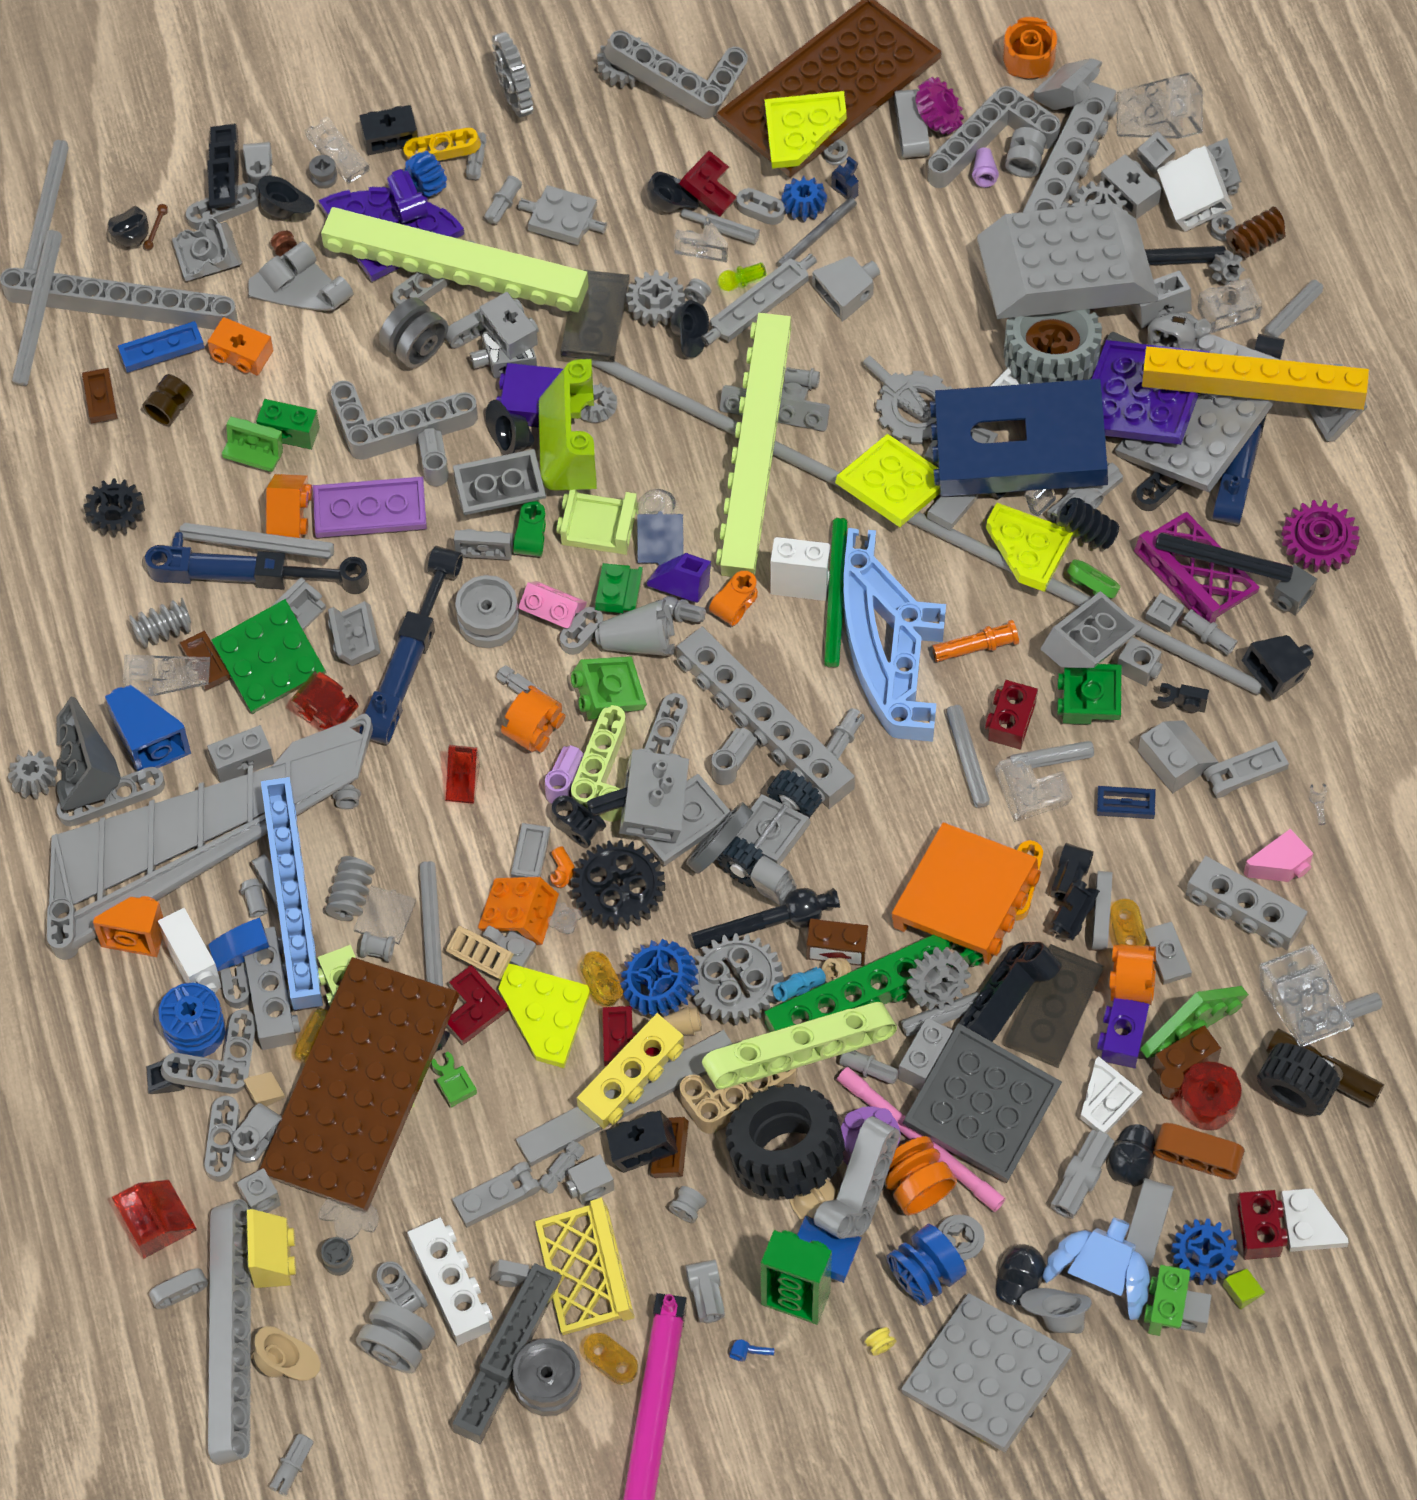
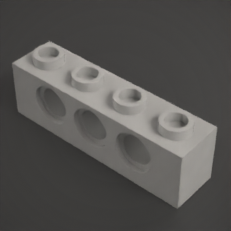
M1206 855L1187 886L1186 895L1194 903L1213 909L1221 918L1231 919L1240 924L1245 931L1252 934L1256 933L1265 938L1270 945L1277 948L1282 947L1287 951L1305 924L1308 911ZM1216 888L1223 889L1226 893L1217 894L1213 890ZM1245 902L1250 904L1251 907L1243 908L1239 903ZM1271 916L1277 921L1268 922L1264 917Z
M275 927L265 928L270 947L244 956L262 1050L297 1044L295 1033L301 1032L298 1016L291 1014L290 1007L293 1005L290 991L287 989L285 981L288 980L286 962L282 963L281 954H284L282 936L277 937ZM264 959H273V961L270 964H260V962ZM272 984L278 986L273 991L265 990L267 986ZM274 1011L283 1012L279 1017L269 1016Z

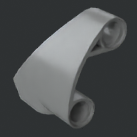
M303 241L281 257L276 256L261 267L257 274L248 280V297L302 309L332 311L354 296V293L343 277L338 276L332 281L315 263L316 256L314 252Z

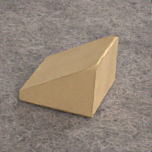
M272 1072L244 1079L245 1087L255 1105L262 1103L267 1107L285 1098Z

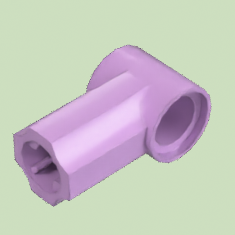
M571 745L568 747L563 746L552 771L546 775L545 795L549 803L552 804L557 797L562 795L571 796V787L584 756V753L579 748ZM559 785V786H562L563 788H561V789H554L553 787Z

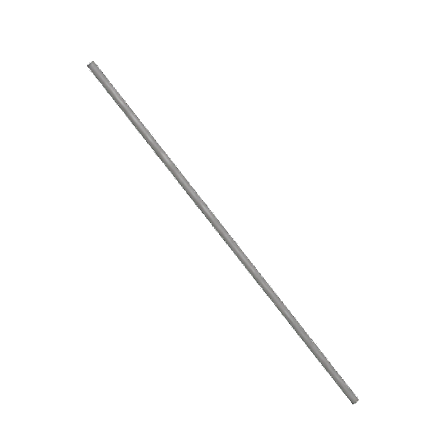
M584 346L580 351L579 359H592L593 366L735 436L737 421ZM775 441L774 456L843 489L835 483L836 477L840 472ZM918 512L907 521L1013 574L1001 552L953 528L950 531L927 518V515ZM1054 578L1051 579L1046 588V591L1079 607L1092 598ZM1131 617L1143 627L1136 634L1137 636L1256 695L1260 694L1263 687L1256 678Z

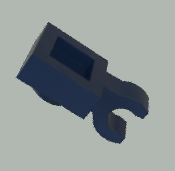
M850 156L847 157V163L844 167L839 165L832 172L831 188L846 199L849 197L856 199L858 197L859 181L854 172L858 167V162Z

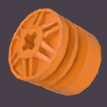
M927 1136L915 1138L896 1148L885 1180V1186L888 1189H896L894 1199L906 1215L917 1214L935 1205L946 1197L957 1184V1178L948 1164L943 1161L938 1162L940 1152L934 1148V1143Z

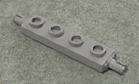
M809 254L800 262L793 259L787 260L710 319L712 329L701 337L702 341L709 346L719 337L727 342L734 339L751 326L752 322L757 321L758 313L769 312L808 282L806 270L817 263L815 256Z

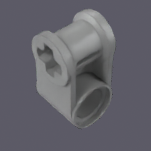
M270 142L243 144L248 183L254 184L257 188L259 179L263 176L272 175Z
M258 1103L233 1134L232 1141L237 1158L245 1163H252L259 1159L270 1145L282 1120V1116L262 1103Z
M386 1262L378 1268V1287L388 1302L399 1305L411 1312L416 1311L420 1307L426 1308L428 1306L419 1288L410 1280L398 1263ZM390 1274L399 1277L398 1281L393 1284H387L383 1280Z

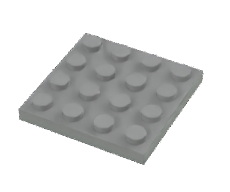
M968 1293L901 1390L910 1399L999 1450L1006 1452L1072 1356V1352L1067 1347Z

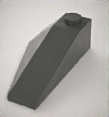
M71 696L56 717L57 745L62 748L60 758L57 760V769L62 770V780L57 782V793L61 807L64 810H70L106 799L110 792L118 786L121 779L114 756L77 699Z

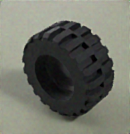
M784 1084V1087L769 1086L768 1090L764 1092L759 1090L753 1093L750 1100L745 1099L739 1105L740 1110H735L730 1117L731 1123L727 1125V1138L725 1141L735 1173L746 1188L752 1189L753 1193L760 1196L767 1194L770 1199L778 1200L779 1197H785L788 1200L795 1199V1195L802 1194L805 1196L811 1194L812 1189L816 1187L817 1189L821 1188L826 1184L825 1180L827 1178L831 1179L837 1172L836 1166L839 1167L844 1158L845 1142L834 1106L819 1091L813 1090L811 1092L810 1087L803 1085L795 1087L794 1084ZM793 1132L807 1134L801 1142L791 1148L777 1151L764 1149L772 1139L782 1134Z

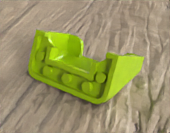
M577 359L569 362L539 398L540 473L543 485L549 490L597 489L593 437L584 431H571V419L581 418V411L586 405L594 406L592 359Z

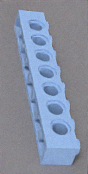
M290 777L261 781L291 1002L294 1010L323 1006Z

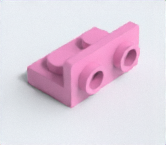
M535 581L527 583L519 609L564 628H570L575 614L583 610L587 602Z

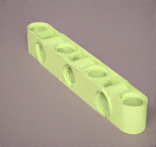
M874 1002L713 1050L703 1058L702 1065L717 1089H725L887 1040L896 1033L897 1025L882 1002Z

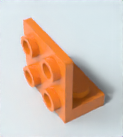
M541 877L495 878L478 928L481 931H485L489 925L498 931H518L525 938L535 942L536 945H542L559 893Z

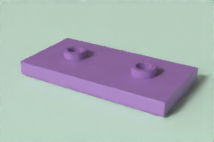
M423 477L313 485L316 538L427 529Z

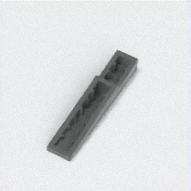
M536 1263L533 1264L480 1365V1372L452 1423L454 1433L480 1445L482 1444L514 1378L513 1365L517 1354L527 1344L531 1343L562 1279L561 1274Z

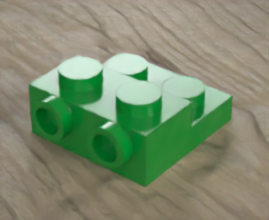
M1098 664L1094 668L1064 667V672L1058 673L1057 689L1063 690V698H1058L1057 715H1063V723L1091 724L1092 719L1121 720L1122 665Z

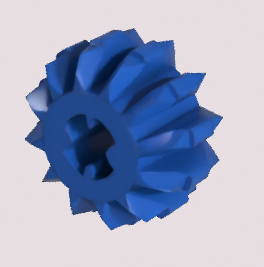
M427 150L413 155L405 162V171L409 172L417 192H421L422 196L427 198L436 195L446 187L447 177L444 174L445 170L441 167L440 162L436 160L435 155Z
M803 175L800 181L793 178L791 184H785L781 201L784 204L786 214L792 213L794 220L802 217L805 222L807 217L810 216L816 219L817 213H823L825 203L827 202V194L824 192L823 183L817 184L815 177L811 180H806Z

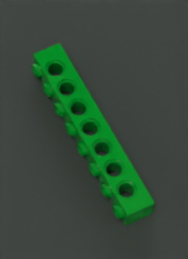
M932 935L765 1011V1025L769 1032L796 1025L793 1022L797 1019L810 1021L874 1002H882L884 1005L892 1001L900 1002L909 996L911 987L907 984V980L913 978V976L904 978L899 973L902 971L908 972L909 969H916L915 959L922 961L925 959L923 953L926 951L932 955L935 947H938L941 952L946 947L950 950L952 948H961L964 952L960 953V955L969 966L972 965L973 967L984 963V957L982 953ZM882 983L886 987L878 990L873 988L872 985ZM856 995L860 999L852 1002L847 1000L846 997ZM823 1007H830L834 1011L825 1014L822 1013L820 1009Z

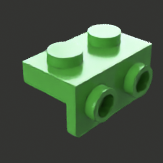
M230 416L226 424L228 442L222 451V457L269 472L274 471L283 454L282 431Z
M1160 1265L1158 1277L1152 1276L1149 1294L1154 1295L1153 1305L1147 1304L1144 1323H1150L1148 1334L1160 1336L1162 1326L1176 1329L1181 1328L1190 1277L1189 1270Z

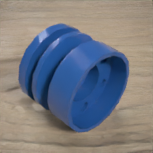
M194 982L184 983L170 989L162 998L159 1006V1021L165 1040L172 1051L204 1058L219 1048L224 1040L226 1027L220 1002L211 989Z
M931 1224L925 1225L911 1236L913 1247L904 1242L898 1246V1251L893 1250L886 1255L888 1265L898 1283L916 1302L923 1306L933 1301V1296L937 1297L942 1294L940 1282L950 1287L967 1274L964 1261L956 1248L938 1228Z

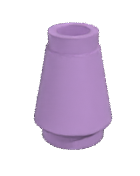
M983 147L976 151L972 178L978 186L990 187L996 183L999 172L991 150Z

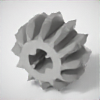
M29 749L26 757L17 754V763H10L9 768L11 772L8 773V779L12 783L13 790L16 793L21 792L22 797L25 799L30 794H33V797L38 799L40 792L48 795V787L55 786V777L58 774L50 756L45 757L41 751L33 756Z

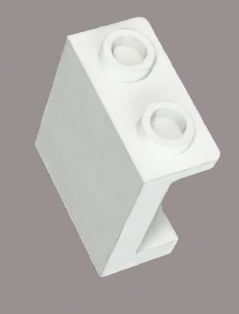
M779 537L774 538L771 556V595L826 601L830 571H828L830 544Z

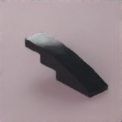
M235 123L210 127L211 143H209V160H207L210 209L237 205L239 180L237 125Z

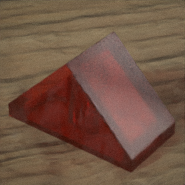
M449 745L445 801L474 804L480 771L477 747Z

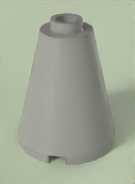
M665 599L657 600L600 622L599 628L595 629L597 644L602 645L604 650L663 656L674 654L675 644H670V638L675 636L669 605L664 606L666 603Z

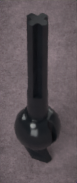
M798 888L786 897L784 905L691 933L695 948L698 949L711 945V940H715L717 943L721 942L723 935L727 939H731L735 933L741 936L789 921L796 927H809L810 919L820 920L823 910L829 909V907L841 908L838 893L832 888L825 894L817 895L812 889Z

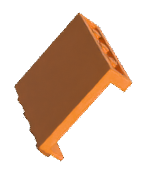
M943 822L891 913L893 926L895 929L905 932L909 925L983 954L984 963L989 964L993 955L997 956L999 954L1005 933H1010L1013 929L1016 913L1019 909L1022 910L1025 907L1031 886L1035 887L1039 881L1041 871L1038 870L1037 857Z

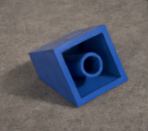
M129 685L116 688L105 696L112 723L136 771L147 767L160 768L191 754L183 723L134 686Z

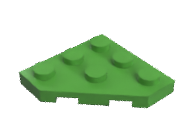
M1242 986L1196 992L1140 1050L1146 1058L1155 1057V1054L1205 1025L1208 1028L1225 1016L1236 1013L1243 1006L1241 1002L1249 994Z

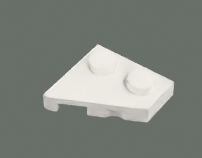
M1313 1189L1282 1191L1281 1200L1289 1252L1348 1246L1347 1236Z

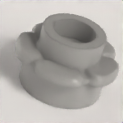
M348 784L333 793V798L336 799V806L341 809H353L359 805L361 792L353 785Z

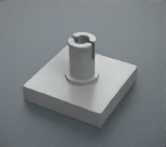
M1305 404L1327 441H1336L1364 411L1361 409Z

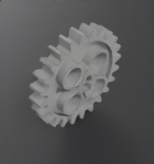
M507 32L493 35L492 47L496 59L494 66L500 85L504 88L507 101L512 105L513 111L515 110L519 118L530 115L533 111L532 95L529 91L531 83L525 64L521 62L519 51Z
M737 933L734 934L733 941H728L725 935L722 936L721 944L711 940L713 948L710 950L703 946L702 952L704 957L698 955L694 957L697 964L695 966L699 972L695 977L698 979L699 985L691 987L695 991V995L691 996H695L696 1006L701 1005L703 1014L711 1011L712 1020L721 1015L723 1024H726L730 1017L733 1018L735 1025H738L740 1017H744L746 1022L750 1023L751 1014L760 1019V1010L762 1008L766 1011L771 1009L769 1001L778 1002L774 996L773 987L775 984L784 981V976L781 972L783 968L781 962H777V953H771L769 944L761 947L760 938L751 943L749 934L744 937L743 941L739 940ZM741 958H746V959H748V960H747L746 962H744V963H736V961H737L738 959H741ZM723 960L729 962L736 978L742 981L743 989L750 996L749 998H745L734 977L731 978L729 968ZM713 973H722V975L719 977H710ZM755 980L762 981V983L757 986L750 985V983H752ZM730 994L737 995L732 1000L725 999V997Z

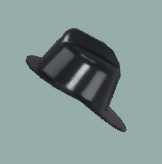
M272 175L263 176L259 179L258 188L261 192V207L268 214L279 219H288L294 213L304 214L314 210L315 203L313 199L287 180Z
M494 399L488 403L485 413L486 425L502 455L522 451L534 444L535 440L525 417L509 413L499 400Z

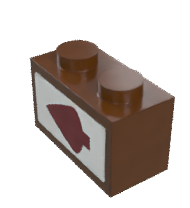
M810 919L806 960L825 962L830 958H845L850 965L864 966L869 925Z

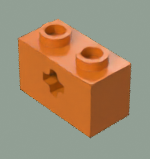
M225 317L221 319L207 341L210 356L220 363L226 362L235 366L241 372H250L257 376L274 351L271 336Z

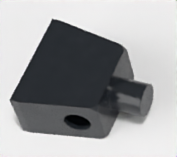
M1284 635L1251 643L1241 661L1270 697L1275 700L1303 680L1311 667L1310 660L1313 659L1314 653L1309 645L1304 644L1298 647L1290 636Z

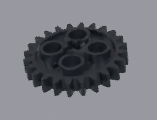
M609 840L607 841L606 849L597 844V853L594 854L587 850L586 856L588 860L579 858L580 868H574L573 873L576 878L571 879L572 887L575 888L572 890V896L577 899L576 907L583 908V917L592 914V924L602 920L604 929L610 922L613 923L614 929L618 930L619 924L624 923L628 930L630 929L631 921L640 926L641 916L650 920V910H659L657 902H663L662 891L666 889L665 882H662L665 880V874L663 871H660V861L653 862V852L645 856V846L634 850L633 841H631L628 847H624L623 841L619 840L617 847H613ZM624 864L631 866L628 870H621L618 867ZM598 876L605 878L602 882L593 881ZM637 887L644 889L642 893H634L631 890ZM608 900L618 901V903L613 906L606 904Z

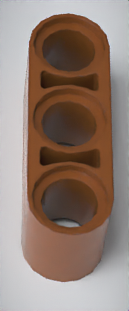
M1163 1123L1153 1153L1162 1160L1223 1179L1234 1180L1238 1176L1245 1148L1238 1143L1184 1126Z

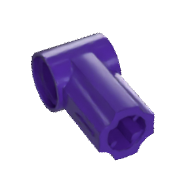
M402 169L393 171L387 177V183L395 199V207L400 221L405 223L428 215L425 200L421 192H417L409 172Z

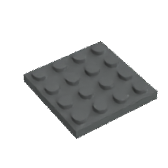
M958 1023L902 1124L923 1136L929 1137L938 1145L1007 1183L1062 1081Z

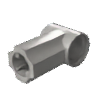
M434 428L424 429L422 433L418 434L424 479L431 486H441L449 478L442 432Z
M743 727L740 729L736 728L722 749L717 750L713 754L712 778L717 784L729 785L735 781L737 771L757 745V738L753 736L751 731Z
M716 1260L686 1265L690 1292L694 1294L699 1323L704 1322L708 1324L725 1318Z

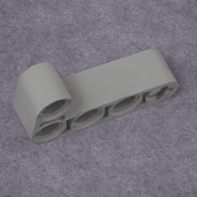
M874 1116L865 1120L855 1143L837 1200L826 1201L819 1206L814 1216L816 1226L840 1239L861 1236L867 1231L899 1142L900 1132L898 1129Z

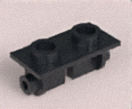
M1079 879L1075 883H1071L1063 899L1070 906L1069 909L1060 905L1050 922V931L1056 934L1055 938L1074 940L1080 933L1082 923L1088 912L1093 909L1096 903L1095 899L1100 890L1086 888L1087 884Z

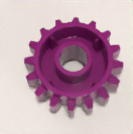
M931 77L918 86L916 106L923 121L932 130L942 134L946 132L950 134L963 125L961 120L964 119V116L960 113L963 108L958 105V97H955L952 88H947L945 81L941 83L939 77L935 79Z

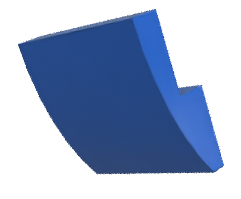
M805 1215L797 1234L799 1239L810 1243L811 1241H818L832 1250L831 1278L844 1283L862 1237L837 1238L816 1226L814 1218Z

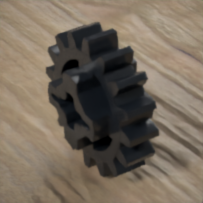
M113 478L109 485L103 480L101 481L102 487L100 489L96 486L92 487L94 495L86 494L87 503L83 507L87 522L91 523L94 531L100 528L104 536L108 531H112L113 537H116L119 530H122L124 534H128L127 527L130 526L136 529L135 520H143L142 511H145L142 493L137 491L135 484L128 487L127 480L125 479L121 484H117L116 478Z

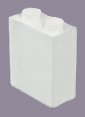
M1206 146L1193 149L1189 154L1177 160H1171L1157 169L1174 218L1185 232L1233 209L1215 158Z
M185 908L158 920L165 946L185 982L205 985L214 993L222 988L216 964Z

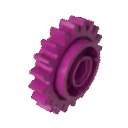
M1312 500L1310 508L1304 503H1301L1300 511L1293 508L1291 516L1285 519V526H1283L1281 534L1284 536L1282 545L1288 546L1286 555L1295 554L1293 563L1303 560V569H1307L1312 564L1316 573L1320 566H1323L1328 573L1331 564L1338 570L1341 567L1342 561L1348 564L1351 555L1355 556L1356 546H1358L1360 537L1357 536L1359 527L1353 526L1355 517L1346 518L1347 509L1338 512V503L1328 508L1327 500L1322 502V506H1318L1316 501ZM1320 534V535H1323V536H1325V537H1324V538H1320V537H1318V536H1316V535Z

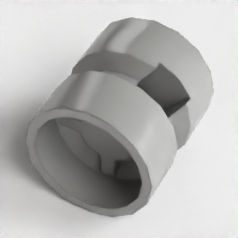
M1020 127L1013 132L1005 165L1011 174L1018 177L1031 178L1039 173L1046 144L1045 135L1041 131L1030 127Z

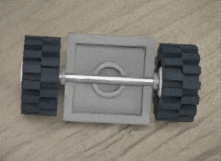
M781 770L767 788L769 796L761 794L751 808L753 814L717 857L718 864L724 867L723 870L726 873L731 874L730 877L738 879V882L741 884L745 883L747 887L752 886L756 888L751 879V873L762 856H766L779 865L782 863L811 824L810 817L822 803V795L818 793L819 790L813 788V784L810 781H805V777L802 775L799 777L794 771L791 773L790 770Z

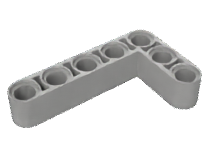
M617 30L611 34L604 50L605 57L611 63L703 118H712L717 114L740 77L748 60L747 54L742 48H729L707 81L623 30Z
M1010 86L1000 87L931 156L928 164V182L935 188L948 186L973 161L976 151L986 147L1007 125L1014 130L1020 127L1037 129L1046 137L1045 149L1053 148L1059 139L1060 121L1054 114Z
M345 380L338 381L331 388L333 408L350 454L359 460L419 443L418 434L422 433L424 429L434 428L441 431L442 435L471 427L478 420L476 398L467 392L458 393L367 421L356 389L351 382Z

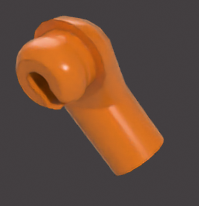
M560 846L551 853L558 867L555 873L550 875L552 884L559 888L565 887L570 883L575 868L564 847Z

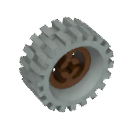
M1090 309L1009 318L1006 323L1004 343L1005 365L1007 368L1011 365V375L1014 378L1021 376L1020 383L1027 384L1029 381L1046 383L1083 380V378L1089 380L1099 360L1102 338L1101 322L1098 323V316L1095 312L1090 314Z

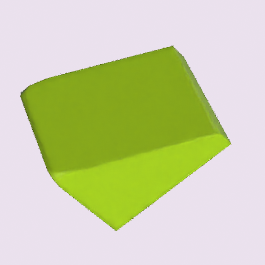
M1248 1269L1228 1276L1224 1279L1222 1285L1240 1310L1265 1294V1291Z

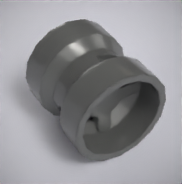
M333 1237L325 1241L322 1245L321 1255L327 1272L336 1276L348 1273L354 1263L351 1246L348 1241L341 1237Z

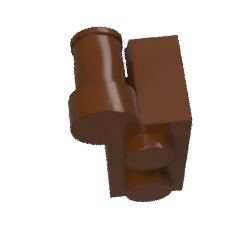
M1205 1025L1155 1054L1153 1069L1160 1078V1094L1164 1099L1174 1100V1096L1178 1097L1184 1082L1218 1063L1222 1048Z

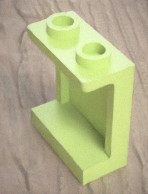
M570 490L569 494H564L562 510H565L564 517H559L557 523V533L561 534L562 545L627 555L637 512V493L626 492L624 500L578 493L577 490Z

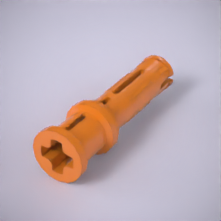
M1009 620L1008 624L991 628L987 626L983 629V632L934 644L932 645V651L935 661L940 662L979 650L988 649V651H995L997 647L1010 643L1017 645L1019 644V636L1014 621Z

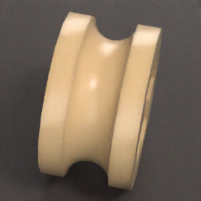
M845 958L827 959L822 967L826 976L825 981L828 983L850 973L851 966Z

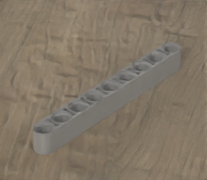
M8 268L4 270L0 276V282L5 298L13 303L30 305L37 271L22 268ZM53 273L46 307L176 325H184L196 321L198 328L213 330L216 329L223 317L238 323L235 303L233 299L227 296Z
M242 1199L216 1206L212 1209L210 1215L208 1451L211 1460L217 1465H224L244 1459L250 1452L251 1274L248 1268L247 1210L250 1208Z

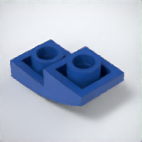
M260 917L229 930L208 944L217 971L245 962L244 956L270 947Z

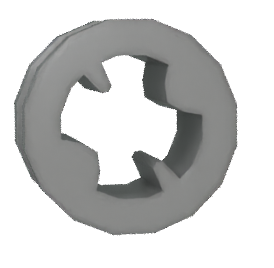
M838 139L825 149V161L834 166L843 164L847 159L848 148L846 143ZM833 149L839 150L838 155H832Z
M1221 214L1213 218L1210 229L1213 238L1218 241H1226V231L1234 229L1236 226L1233 217ZM1226 225L1227 229L1220 230L1219 226Z
M694 278L690 280L689 286L684 290V294L688 299L704 304L706 297L711 294V289L702 280Z

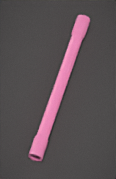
M846 1067L837 1078L839 1083L869 1106L889 1110L897 1121L900 1132L907 1138L913 1140L923 1137V1135L903 1125L905 1116L874 1091L853 1070ZM933 1142L934 1148L940 1152L938 1162L943 1161L947 1163L957 1180L971 1190L974 1196L993 1212H996L1003 1205L1006 1198L987 1182L978 1178L943 1147Z

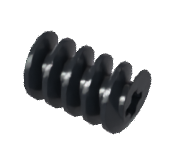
M1076 497L1069 499L1065 503L1056 521L1057 526L1061 528L1065 526V531L1073 532L1074 537H1081L1082 542L1090 543V547L1094 549L1100 546L1104 550L1108 549L1114 543L1119 533L1118 522L1110 519L1109 516L1102 514L1101 511L1094 509L1092 505Z

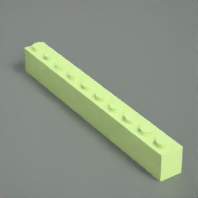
M335 207L331 208L321 232L324 248L335 253L342 252L359 259L366 258L378 261L386 266L393 265L404 268L409 272L417 271L429 274L437 279L444 278L455 281L460 285L468 284L480 287L488 292H508L512 298L519 297L531 300L536 304L554 306L563 311L579 313L589 287L587 271Z
M758 313L757 323L752 322L750 339H754L753 347H748L747 363L751 365L750 371L744 372L743 388H746L747 391L746 397L740 398L739 413H743L742 422H737L735 438L739 439L738 447H733L731 462L736 465L734 473L730 472L728 477V489H732L731 498L725 499L724 514H728L727 523H722L720 540H724L723 549H718L716 565L721 566V576L733 577L740 571H749L754 575L756 573L792 328L791 316Z

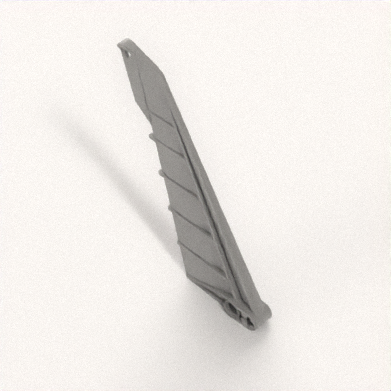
M361 714L354 719L294 741L271 767L254 772V767L251 765L248 766V774L208 787H205L204 782L199 783V788L196 791L155 803V800H151L148 806L107 819L103 817L98 822L52 835L47 941L55 956L62 960L71 959L77 954L80 947L97 938L98 936L93 924L94 917L129 897L140 898L141 896H148L157 901L266 835L268 831L264 814L261 781L290 777L297 816L358 779L373 731L371 718L367 714ZM359 725L364 726L362 734L356 732L352 728H355ZM248 821V823H246L245 825H243V826H241V827H239V828H237V829H235V830H233V831H231V832H229V833H227V834H225V835H223V836H221V837H219V838H217V839L213 840L212 842H210V843H208V844L205 845V842H206V841H208V840H210V839H212V838H214V837H216V836H218V835H220V834H222V833H224V832H227V831H229V830H231V829H233V828H235V827H237V826H239V825H241V824H243V823H245V822ZM198 845V849L156 870V865ZM148 870L146 876L106 896V889ZM97 894V901L76 911L75 904ZM69 912L65 918H58L60 914Z

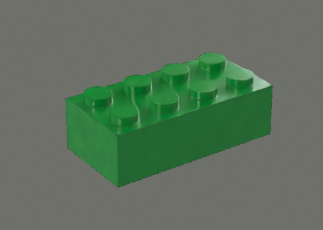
M773 1230L761 1261V1305L818 1325L831 1292L832 1250L828 1249L821 1242L811 1241L810 1243L799 1239V1236L793 1232Z

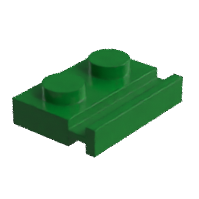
M603 563L595 601V610L623 613L624 610L631 611L636 609L643 567L630 569L628 565Z

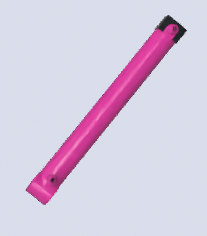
M656 1293L653 1324L623 1500H655L682 1329L685 1324L687 1297Z

